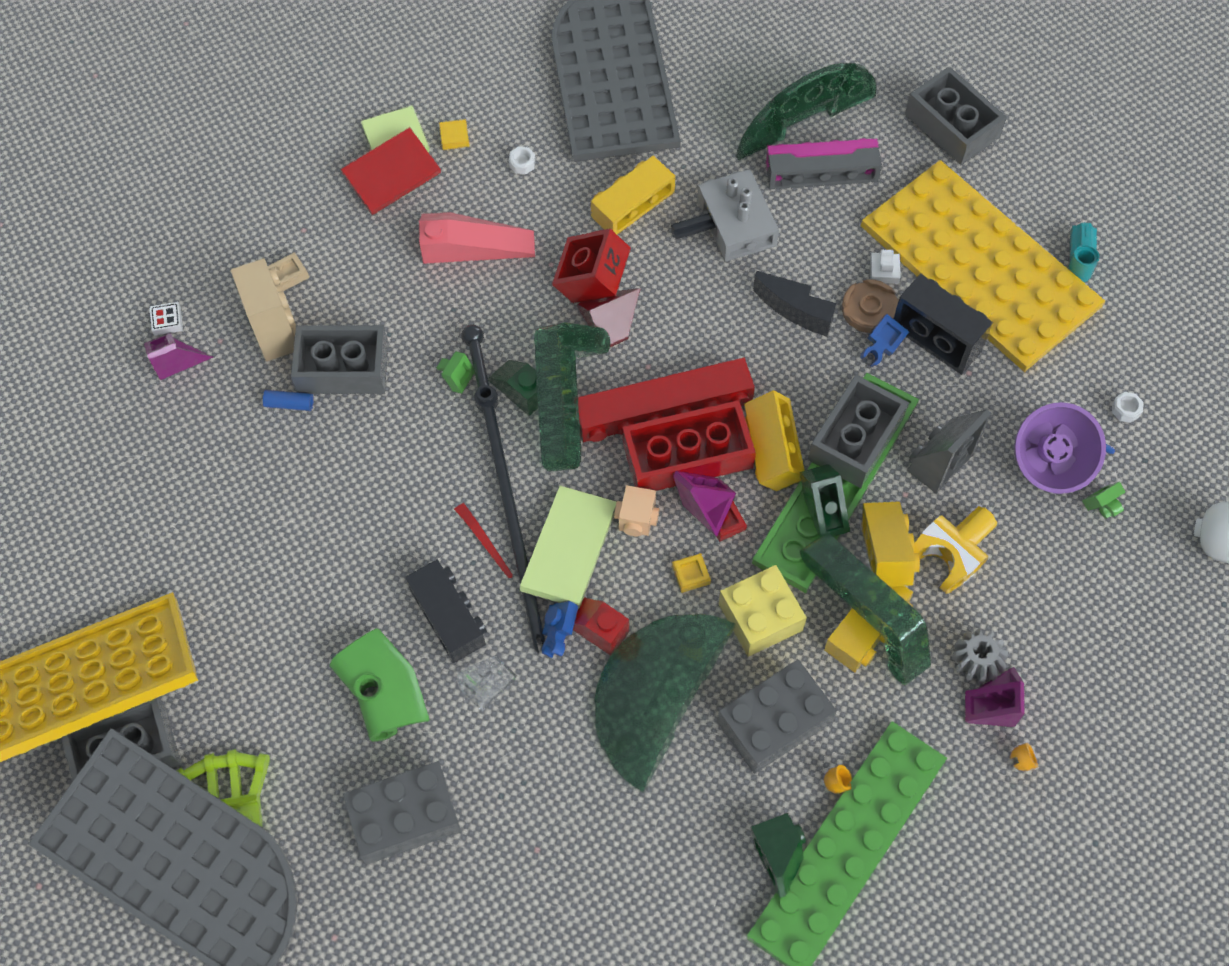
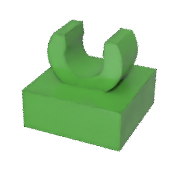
M455 351L450 360L442 358L436 367L437 370L443 371L441 375L451 390L461 394L475 373L474 367L465 353Z
M1116 482L1102 487L1083 499L1082 502L1088 511L1099 508L1103 517L1107 519L1110 516L1115 517L1124 511L1122 504L1116 498L1126 491L1120 482Z

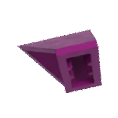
M171 332L144 343L148 359L160 380L214 358L174 338Z
M676 471L673 477L682 506L717 537L736 492L720 478Z
M1015 667L998 675L997 679L993 681L990 680L976 689L965 691V722L1015 727L1025 714L1024 681Z

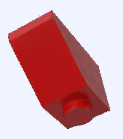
M584 597L580 609L578 608L573 631L612 656L629 633V618L603 601Z

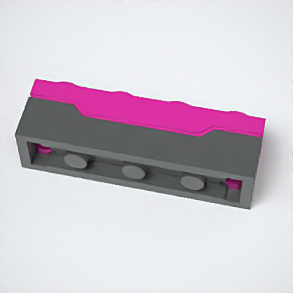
M861 138L847 141L833 140L830 142H805L802 144L768 146L766 169L769 190L878 182L882 168L877 138Z

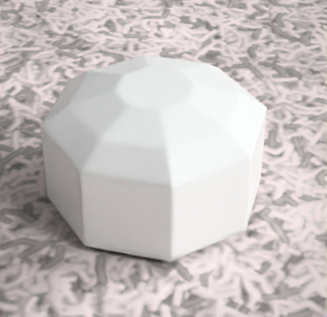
M518 146L510 151L509 167L515 174H527L534 170L535 153L529 147Z
M1123 392L1112 403V414L1122 422L1131 423L1139 418L1143 412V401L1135 393Z

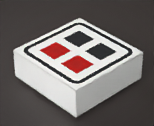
M179 302L150 306L151 328L154 336L183 331Z

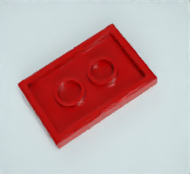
M409 127L343 167L341 173L371 215H374L439 175L441 169Z

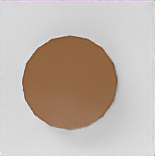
M863 280V283L851 285L844 293L841 309L843 317L850 326L858 331L871 333L884 315L888 314L894 318L899 299L897 300L895 291L882 281Z

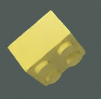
M777 565L720 591L719 606L748 657L802 632L807 617Z

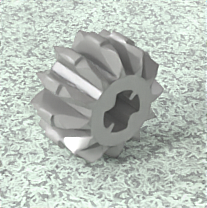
M981 628L976 629L974 635L967 630L963 634L962 639L956 641L954 647L957 651L953 653L952 659L959 662L956 667L957 672H968L966 675L967 681L971 680L973 676H977L979 683L982 684L985 682L986 676L993 681L997 679L998 672H1004L1007 666L1004 660L1008 657V651L1001 649L1004 645L1003 639L996 641L993 639V631H990L986 636L983 635Z

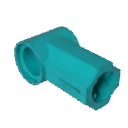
M1081 222L1078 225L1072 226L1070 231V262L1067 268L1083 282H1086L1092 277L1100 255L1097 251V229L1092 226V223Z

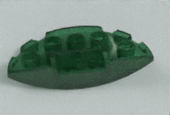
M838 63L820 68L795 80L770 99L750 123L739 143L736 154L737 159L741 160L784 140L787 127L826 110L829 116L833 117L876 97L877 84L874 76L861 64Z
M706 614L664 617L632 633L617 647L607 661L600 675L594 700L597 736L614 769L623 779L642 793L647 788L674 739V732L703 679H707L736 626L735 623Z

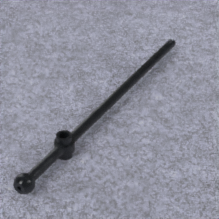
M472 324L462 330L461 339L464 344L469 346L478 386L474 394L475 405L484 414L521 584L528 567V559L495 413L498 405V394L489 385L480 345L484 339V332L481 327ZM522 592L534 649L539 653L536 639L541 638L543 646L545 637L542 634L543 627L536 596Z

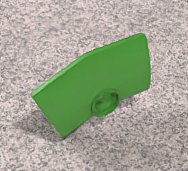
M378 628L348 645L331 660L330 668L358 699L370 741L378 742L389 739L397 734V728L430 720L413 667ZM372 686L378 688L373 696H363L367 688Z

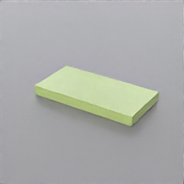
M559 486L520 584V591L559 603L571 601L578 605L580 609L614 517L617 502Z

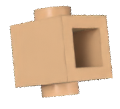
M626 485L623 501H617L614 519H619V531H624L627 535L635 537L641 535L649 536L651 525L657 526L660 508L655 507V490Z

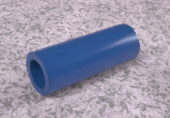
M276 390L264 391V407L312 411L313 394Z

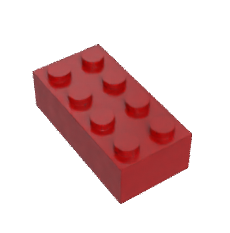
M739 400L622 427V443L635 487L655 491L676 487L673 477L676 471L718 477L754 468L756 451Z

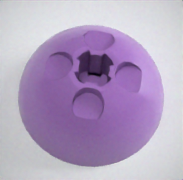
M1052 403L1036 409L1022 422L1014 441V455L1019 470L1031 484L1051 493H1071L1082 489L1098 475L1105 460L1106 441L1100 424L1088 411L1070 403Z

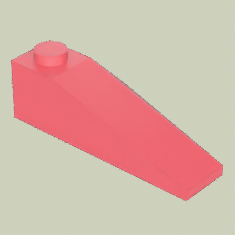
M451 212L422 214L419 220V245L423 264L535 257L534 230Z

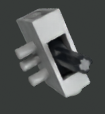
M750 169L741 172L736 171L728 176L709 179L698 184L697 202L703 215L671 225V233L675 239L711 230L725 262L776 247L779 235L777 224Z

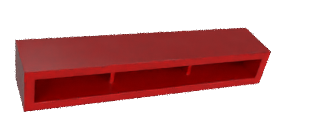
M745 357L573 398L574 413L583 442H599L608 436L622 435V427L737 400H739L741 407L745 406V403L753 400L755 386Z

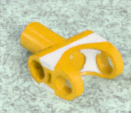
M978 506L956 527L943 515L939 516L914 543V553H918L920 559L926 556H937L948 565L949 576L940 586L944 593H951L967 582L987 561L989 556L977 545L997 526V521L989 510Z

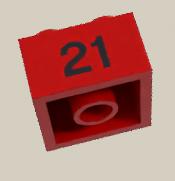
M611 228L567 237L552 286L572 303L616 296L631 247Z

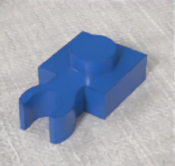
M888 314L884 315L867 337L873 343L872 346L866 348L861 353L860 358H865L868 352L872 353L875 356V360L870 366H876L881 362L883 352L888 356L892 355L909 331Z
M571 601L549 605L542 633L547 636L542 646V654L553 658L554 654L560 657L565 651V636L572 635L578 605Z

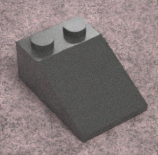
M985 409L950 419L944 427L938 425L928 438L930 441L925 446L920 444L910 455L909 458L912 462L908 472L937 494L974 455L991 412Z

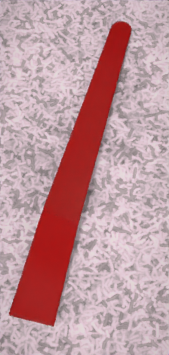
M463 502L455 507L454 510L472 530L507 578H512L513 574L465 503Z

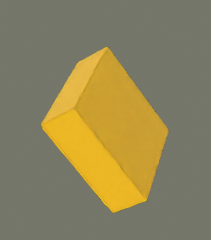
M466 119L439 122L443 150L470 147Z
M701 553L672 561V568L681 593L711 584V578Z

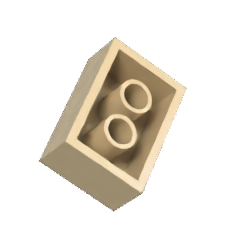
M265 258L231 269L244 309L265 361L267 362L293 353L296 324L275 267L269 269Z

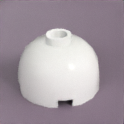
M1220 502L1208 508L1203 519L1197 518L1194 536L1200 537L1201 548L1205 554L1214 560L1229 563V502Z

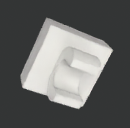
M881 250V253H871L870 279L882 281L886 284H899L900 254H893L894 250Z

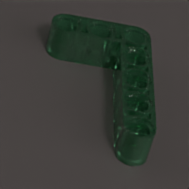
M564 322L539 327L535 331L534 345L541 460L544 468L549 472L572 470L580 466L581 439L576 357L583 358L606 354L609 351L610 337L603 328Z
M825 532L800 550L801 558L806 566L884 637L888 668L899 683L907 685L931 667L927 624L916 609L829 533Z

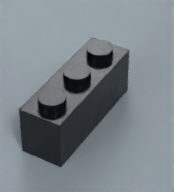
M436 559L405 576L408 589L452 663L459 661L486 645L483 634L487 633V630L480 617L476 616L473 618L468 609L472 607L464 591L457 592L453 585L457 581L448 566L443 568L439 560Z

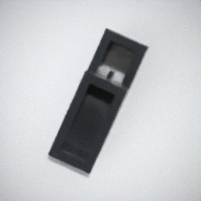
M756 271L753 291L764 303L792 323L811 332L828 336L837 303L810 296L812 288L810 285Z

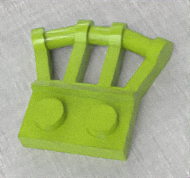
M237 749L228 750L227 754L215 756L214 753L206 754L202 760L188 768L183 769L181 767L176 770L190 780L206 772L208 792L220 799L217 769L229 767L232 797L220 800L263 828L260 794L269 767L270 756L268 754L260 753L256 756L240 753ZM240 766L255 769L249 794L242 795Z

